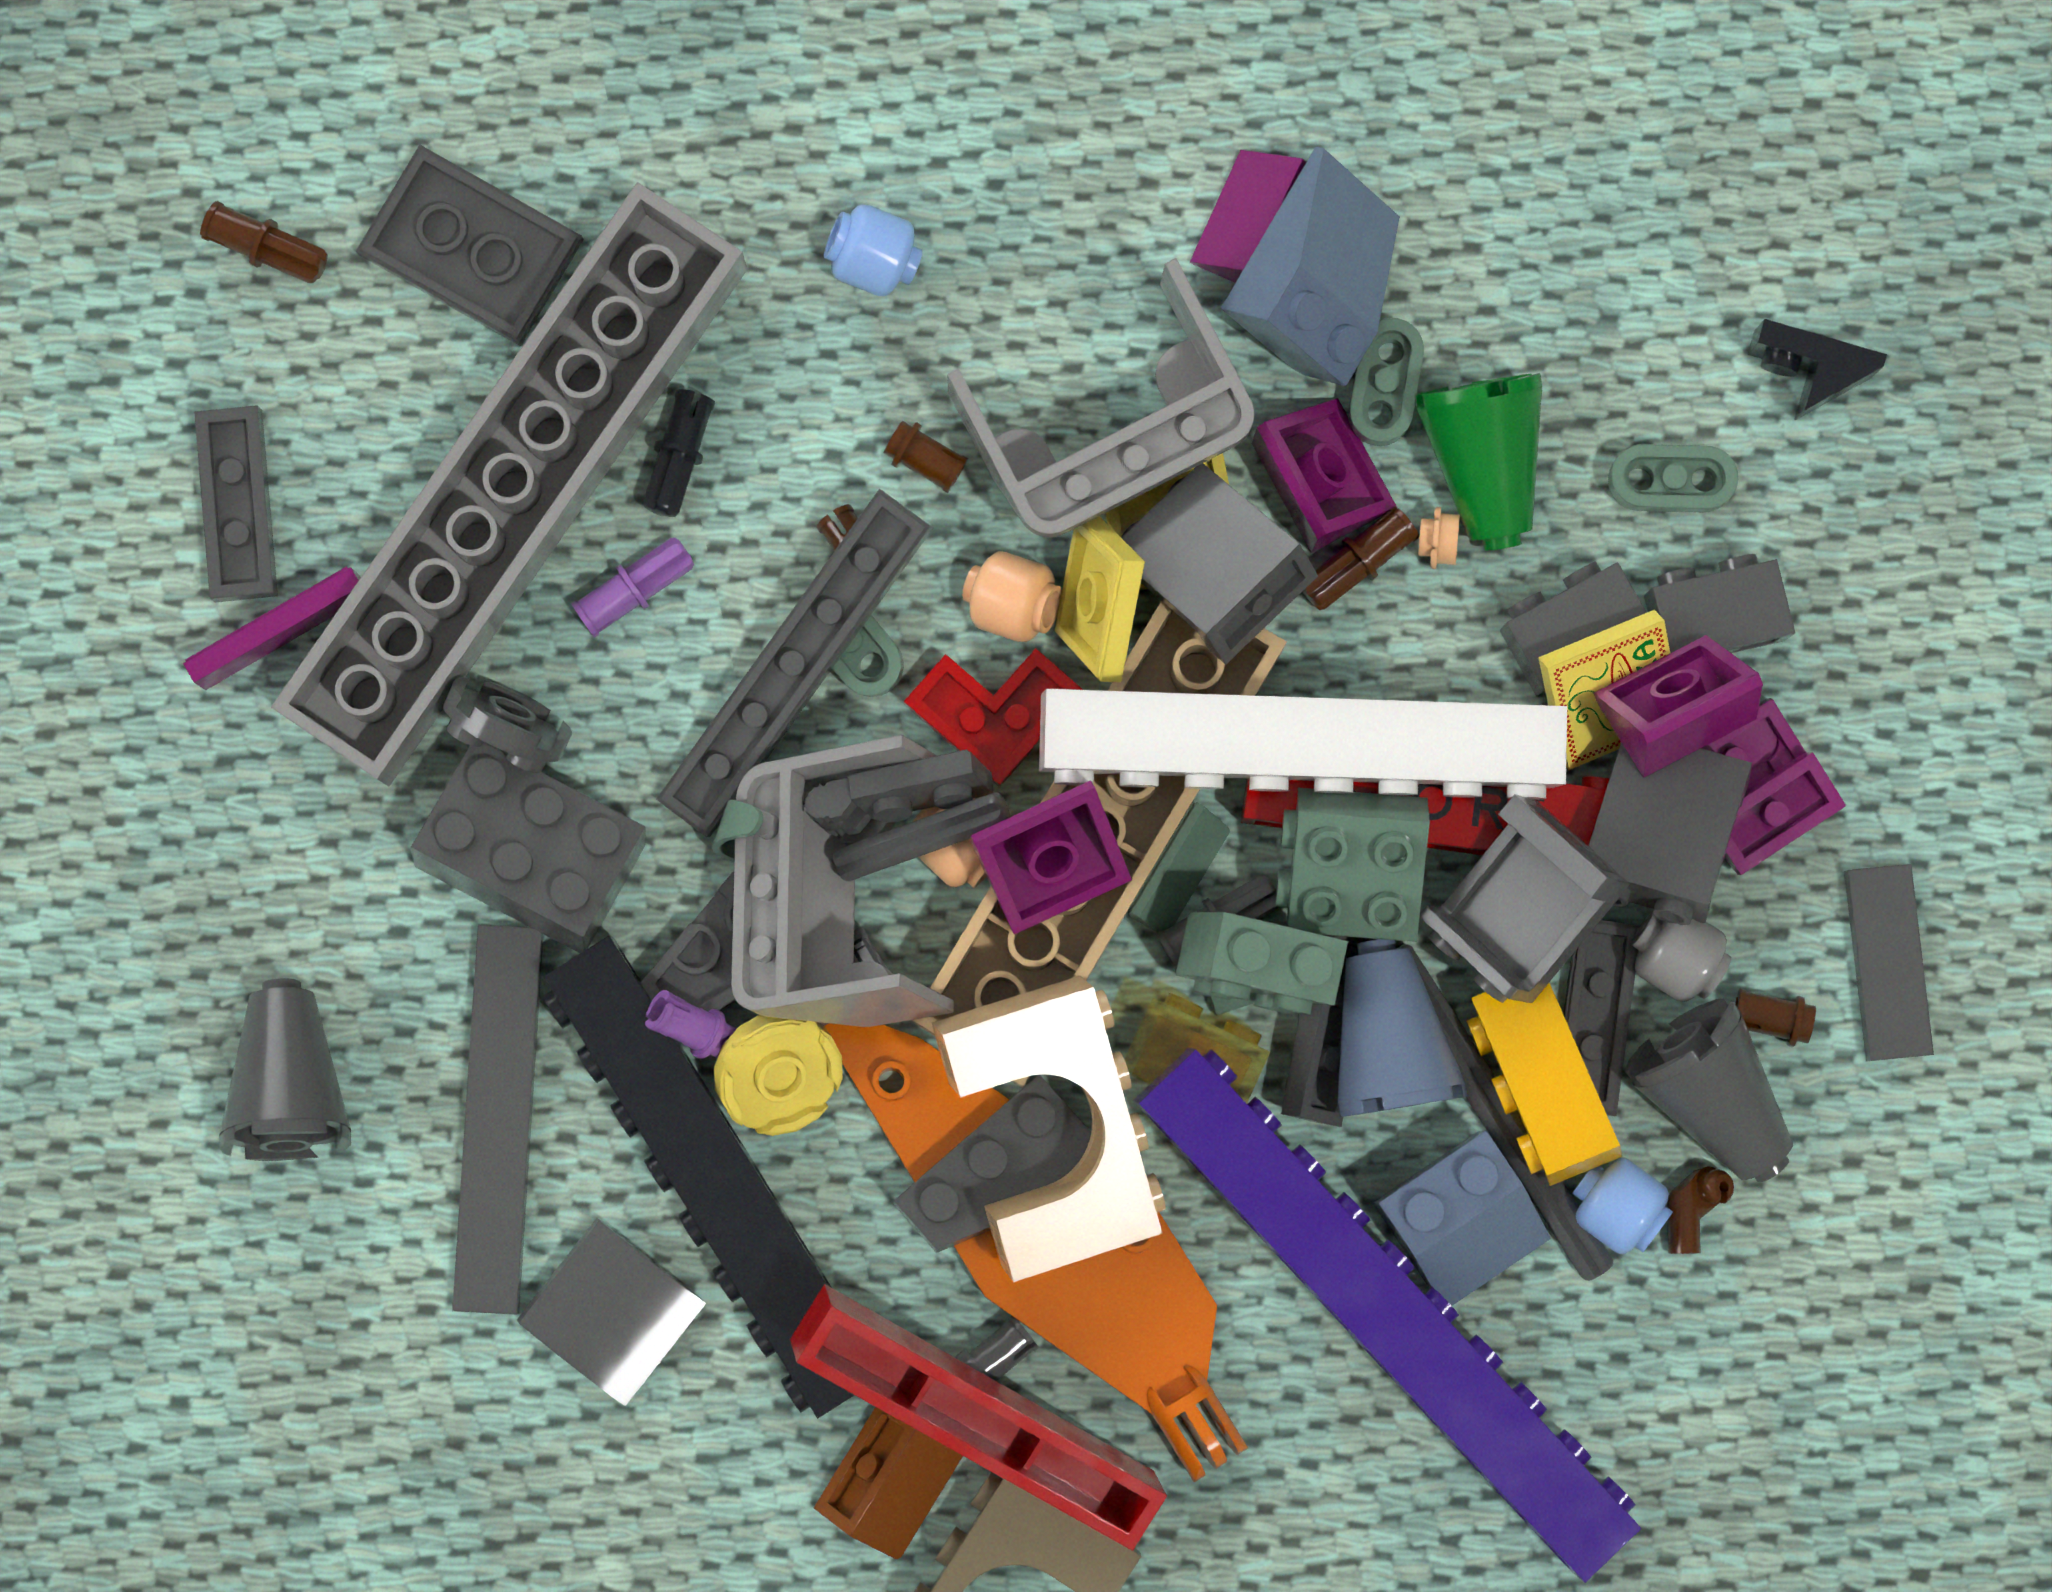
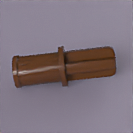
M215 201L206 212L201 225L200 235L202 239L215 242L249 257V263L256 268L261 267L263 263L309 284L320 279L325 270L328 254L324 249L279 230L278 223L272 219H268L263 223L226 207L219 201Z
M1393 506L1389 509V512L1353 540L1349 537L1343 539L1341 543L1344 548L1315 570L1318 577L1303 590L1304 595L1317 609H1326L1367 577L1373 581L1378 576L1376 570L1410 543L1419 539V533L1402 510Z

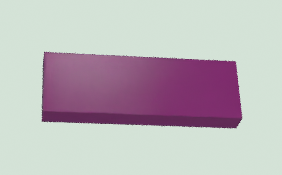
M346 566L185 659L186 662L183 665L195 684L204 690L213 687L334 617L360 580V575L351 567L348 568Z

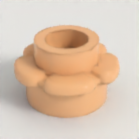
M1441 507L1435 508L1434 519L1421 518L1418 556L1431 557L1430 567L1432 569H1436L1437 564L1456 565L1460 515L1441 513Z

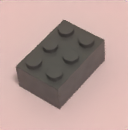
M484 742L480 747L470 745L411 846L415 867L578 953H582L589 948L643 851L646 827L542 772H528L513 765L507 760V754Z

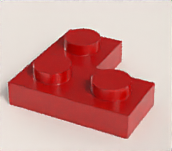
M1035 648L993 696L945 654L903 702L906 707L957 751L967 749L992 773L993 783L1000 788L1040 742L1041 694L1046 689H1083Z

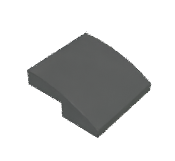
M596 1218L517 1318V1322L586 1378L626 1406L706 1303L689 1288L651 1261L636 1246Z

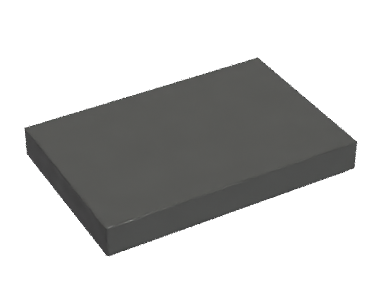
M419 145L356 252L359 256L521 346L584 239L582 235L424 146Z

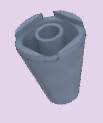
M1385 939L1357 943L1358 956L1349 957L1345 960L1337 1101L1340 1117L1468 1097L1466 1083L1410 948L1396 949L1395 940Z

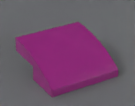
M1766 698L1760 702L1756 720L1701 748L1752 763L1749 784L1742 807L1739 808L1724 857L1737 875H1742L1846 807L1845 802L1814 753L1804 750L1772 698Z

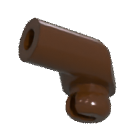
M1710 1166L1694 1170L1670 1192L1667 1208L1672 1210L1673 1213L1667 1220L1669 1254L1701 1253L1700 1219L1719 1203H1727L1734 1193L1733 1180L1726 1171Z

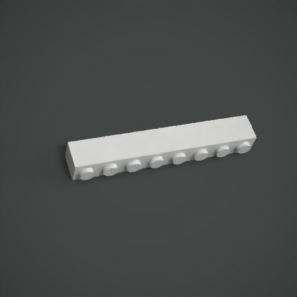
M1046 689L1041 694L1039 772H1055L1054 784L1082 785L1090 780L1094 785V774H1120L1119 786L1159 787V776L1185 777L1184 788L1224 789V778L1250 779L1249 790L1289 791V780L1314 781V792L1353 793V782L1379 783V794L1418 795V784L1443 785V796L1482 797V786L1507 787V798L1510 799L1514 794L1529 799H1546V788H1555L1566 784L1567 706Z

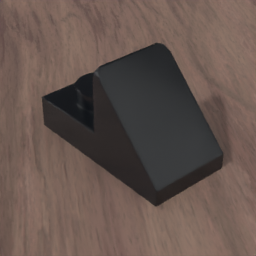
M1764 319L1754 330L1747 354L1762 359L1761 368L1777 375L1795 377L1798 375L1799 370L1808 372L1794 420L1801 418L1871 379L1884 367L1887 354L1768 319Z

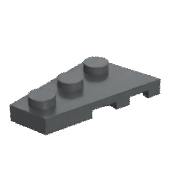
M734 872L730 874L695 920L685 928L641 981L640 984L651 1001L663 990H667L673 993V995L706 1011L711 1009L721 1011L736 1001L731 985Z
M1039 1074L894 1200V1206L931 1248L938 1253L991 1230L985 1205L1049 1185L1068 1174L1084 1155L1090 1140L1091 1131Z

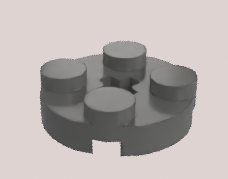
M460 677L454 680L443 704L445 713L451 718L447 727V732L451 736L471 746L480 747L485 742L507 752L506 758L509 762L528 772L541 773L546 762H556L561 759L572 736V731L564 721L558 731L547 723L546 720L551 711L550 709L516 690L494 682L484 680L480 691L465 689L469 678Z

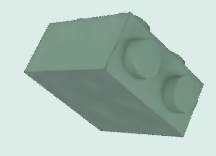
M1298 788L1296 810L1284 809L1281 848L1292 849L1291 870L1278 869L1275 907L1287 908V927L1323 935L1417 942L1430 825L1428 798L1361 792L1318 793L1314 792V789Z
M1189 912L1176 976L1195 980L1193 992L1227 1000L1234 998L1249 1001L1250 993L1256 994L1254 1006L1288 1014L1295 1012L1311 1015L1313 1005H1335L1348 941L1227 912Z

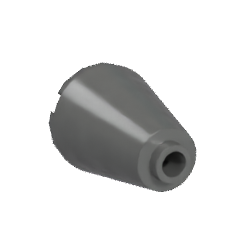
M278 978L267 980L262 983V990L256 991L249 996L219 1134V1148L223 1154L231 1156L233 1145L245 1147V1159L254 1161L319 1158L310 1147L312 1145L335 1142V1154L345 1151L351 1146V1128L315 994L310 990L302 989L301 982L296 979Z
M1715 999L1678 1016L1669 1023L1676 1031L1668 1036L1658 1049L1655 1050L1650 1039H1648L1628 1060L1625 1072L1633 1085L1739 1179L1748 1180L1755 1178L1757 1182H1764L1779 1174L1788 1165L1789 1159L1787 1155L1793 1147L1792 1139L1742 1013L1732 1001L1728 1005L1724 999Z

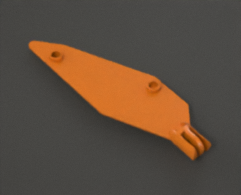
M829 1023L824 1026L832 1036L842 1055L843 1067L914 1182L1010 1100L994 1088H988L960 1097L949 1085L940 1051L919 1037L886 1025L859 1027ZM894 1071L900 1074L903 1079V1087L895 1093L884 1091L879 1085V1078L883 1073ZM1160 1212L1157 1213L1162 1234L1016 1282L1012 1281L1001 1266L991 1230L954 1245V1248L985 1298L1152 1414L1193 1482L1204 1477L1205 1471L1173 1418L1179 1415L1199 1449L1215 1469L1227 1462L1226 1455L1219 1441L1196 1406L1200 1401L1232 1451L1239 1455L1248 1449L1242 1436L1207 1381L1217 1304Z

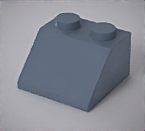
M1486 1130L1476 1132L1372 1203L1428 1287L1436 1289L1451 1306L1551 1239L1522 1182Z

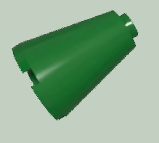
M1522 374L1494 378L1454 387L1452 390H1449L1448 387L1414 394L1416 409L1469 540H1482L1484 551L1521 545L1520 533L1533 529L1542 399L1541 374Z

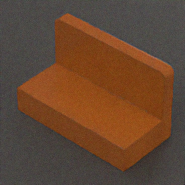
M875 1407L815 1504L814 1509L850 1537L894 1559H899L906 1551L963 1456Z

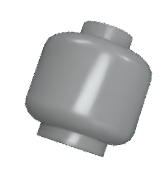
M1650 913L1639 926L1631 941V945L1639 950L1635 961V971L1639 977L1680 1002H1687L1697 995L1703 999L1707 998L1724 977L1732 958L1725 953L1727 944L1725 934L1708 922L1700 923L1694 919L1691 920L1689 925H1679L1661 920L1653 913Z

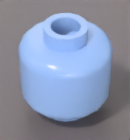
M862 204L853 209L850 214L845 212L839 214L829 235L824 258L832 261V274L837 280L874 295L884 297L889 295L899 282L907 285L911 283L920 264L922 249L913 246L915 239L914 227L909 221L870 205Z
M1625 1158L1613 1161L1606 1170L1601 1166L1589 1170L1572 1193L1583 1201L1576 1212V1220L1579 1226L1619 1254H1626L1634 1247L1644 1252L1673 1213L1672 1210L1665 1206L1669 1195L1667 1188Z

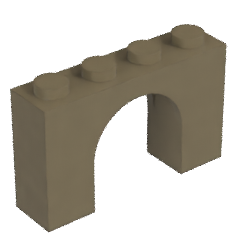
M990 1472L971 1502L972 1506L980 1510L967 1533L958 1527L954 1528L935 1558L937 1562L945 1566L931 1588L920 1582L914 1592H963L973 1580L985 1572L1009 1565L1028 1566L1041 1570L1075 1592H1119L1140 1560L1141 1553L1136 1548L1131 1551Z

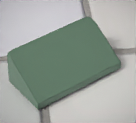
M1198 802L1195 805L1191 804L1128 910L1129 916L1156 933L1173 926L1229 835V827Z

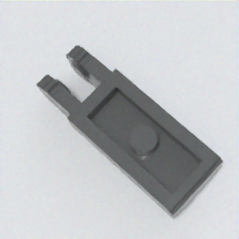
M966 749L848 775V778L826 782L825 786L821 784L816 788L813 786V790L807 792L808 796L804 798L806 803L803 806L806 808L805 813L813 821H818L828 834H833L835 837L837 835L843 837L845 833L848 835L861 833L871 819L887 823L899 822L910 818L913 811L931 807L950 809L972 801L973 798L994 793L992 773Z

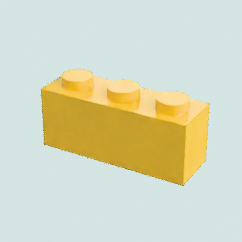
M1548 983L1533 1003L1508 998L1502 1003L1486 992L1472 997L1477 1016L1466 1020L1480 1055L1483 1056L1493 1052L1502 1075L1492 1078L1491 1081L1505 1114L1507 1115L1518 1110L1527 1134L1516 1138L1530 1173L1533 1174L1543 1170L1549 1185L1552 1186L1621 1158L1622 1153L1618 1139L1550 983Z

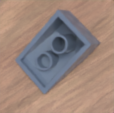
M1315 147L1220 309L1295 371L1308 377L1347 386L1378 332L1400 216L1324 148Z

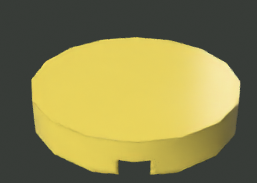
M761 1015L740 1025L722 1045L714 1066L715 1091L731 1119L741 1126L743 1124L748 1128L755 1129L759 1134L770 1136L796 1132L819 1119L829 1107L826 1102L832 1096L834 1089L838 1092L843 1079L842 1055L832 1036L819 1022L765 1017Z

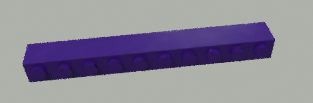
M1189 1047L1148 1085L1133 1102L1570 1571L1586 1583L1642 1529L1628 1514L1636 1504L1609 1476L1601 1484L1584 1467L1592 1458L1590 1454L1565 1429L1555 1436L1540 1419L1547 1411V1408L1522 1382H1519L1512 1389L1495 1370L1503 1364V1361L1477 1334L1469 1341L1462 1336L1451 1324L1459 1314L1436 1289L1431 1287L1423 1294L1408 1278L1407 1275L1415 1268L1408 1258L1390 1240L1387 1239L1379 1246L1363 1229L1370 1221L1366 1213L1345 1192L1336 1199L1318 1181L1326 1174V1171L1315 1158L1300 1144L1291 1152L1274 1134L1282 1126L1274 1114L1257 1097H1254L1247 1104L1234 1091L1230 1084L1238 1077L1212 1049L1202 1056L1196 1049Z

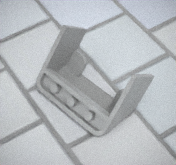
M1177 258L1164 264L1160 286L1188 339L1169 348L1161 356L1157 364L1155 373L1156 384L1167 406L1056 462L1046 442L1033 431L1011 429L994 437L959 368L947 374L948 394L991 477L1022 523L1032 533L1042 537L1061 536L1239 445L1248 436L1254 421L1253 403Z
M898 735L761 763L754 766L744 775L737 789L736 801L758 807L763 814V823L755 835L735 839L731 985L734 998L742 1007L765 1017L859 1027H871L954 1013V1000L900 973L892 974L889 969L876 962L862 961L854 963L855 880L848 882L841 879L837 866L834 863V852L841 847L889 831L896 822L887 823L871 819L861 833L854 835L845 833L843 837L840 835L835 837L833 834H828L818 821H813L805 813L806 808L803 806L806 803L804 798L808 796L807 792L813 790V786L815 788L819 784L825 786L826 782L848 778V775L937 755L907 737Z

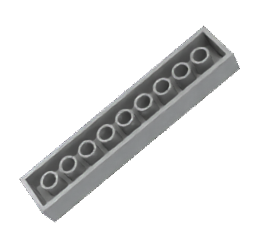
M637 182L271 708L389 787L443 710V704L454 680L466 677L748 270L743 252Z

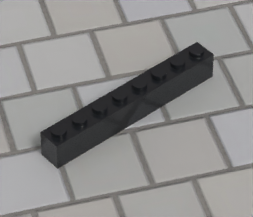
M607 936L543 976L552 990L542 996L547 1007L562 1029L572 1023L585 1044L576 1050L580 1060L596 1083L606 1078L619 1100L610 1105L614 1115L630 1138L640 1132L653 1154L644 1159L647 1168L664 1193L674 1187L687 1209L678 1214L680 1221L697 1247L708 1242L721 1264L712 1269L731 1302L742 1297L755 1317L746 1326L766 1358L775 1352L778 1354L789 1372V1375L781 1379V1383L800 1413L811 1408L818 1419L853 1397L854 1394L796 1362L790 1338L823 1285L826 1284L829 1287L831 1285L679 1041L646 1027L645 1022L649 1019L646 1017V1012L652 1001L640 984V978L617 941L613 937Z

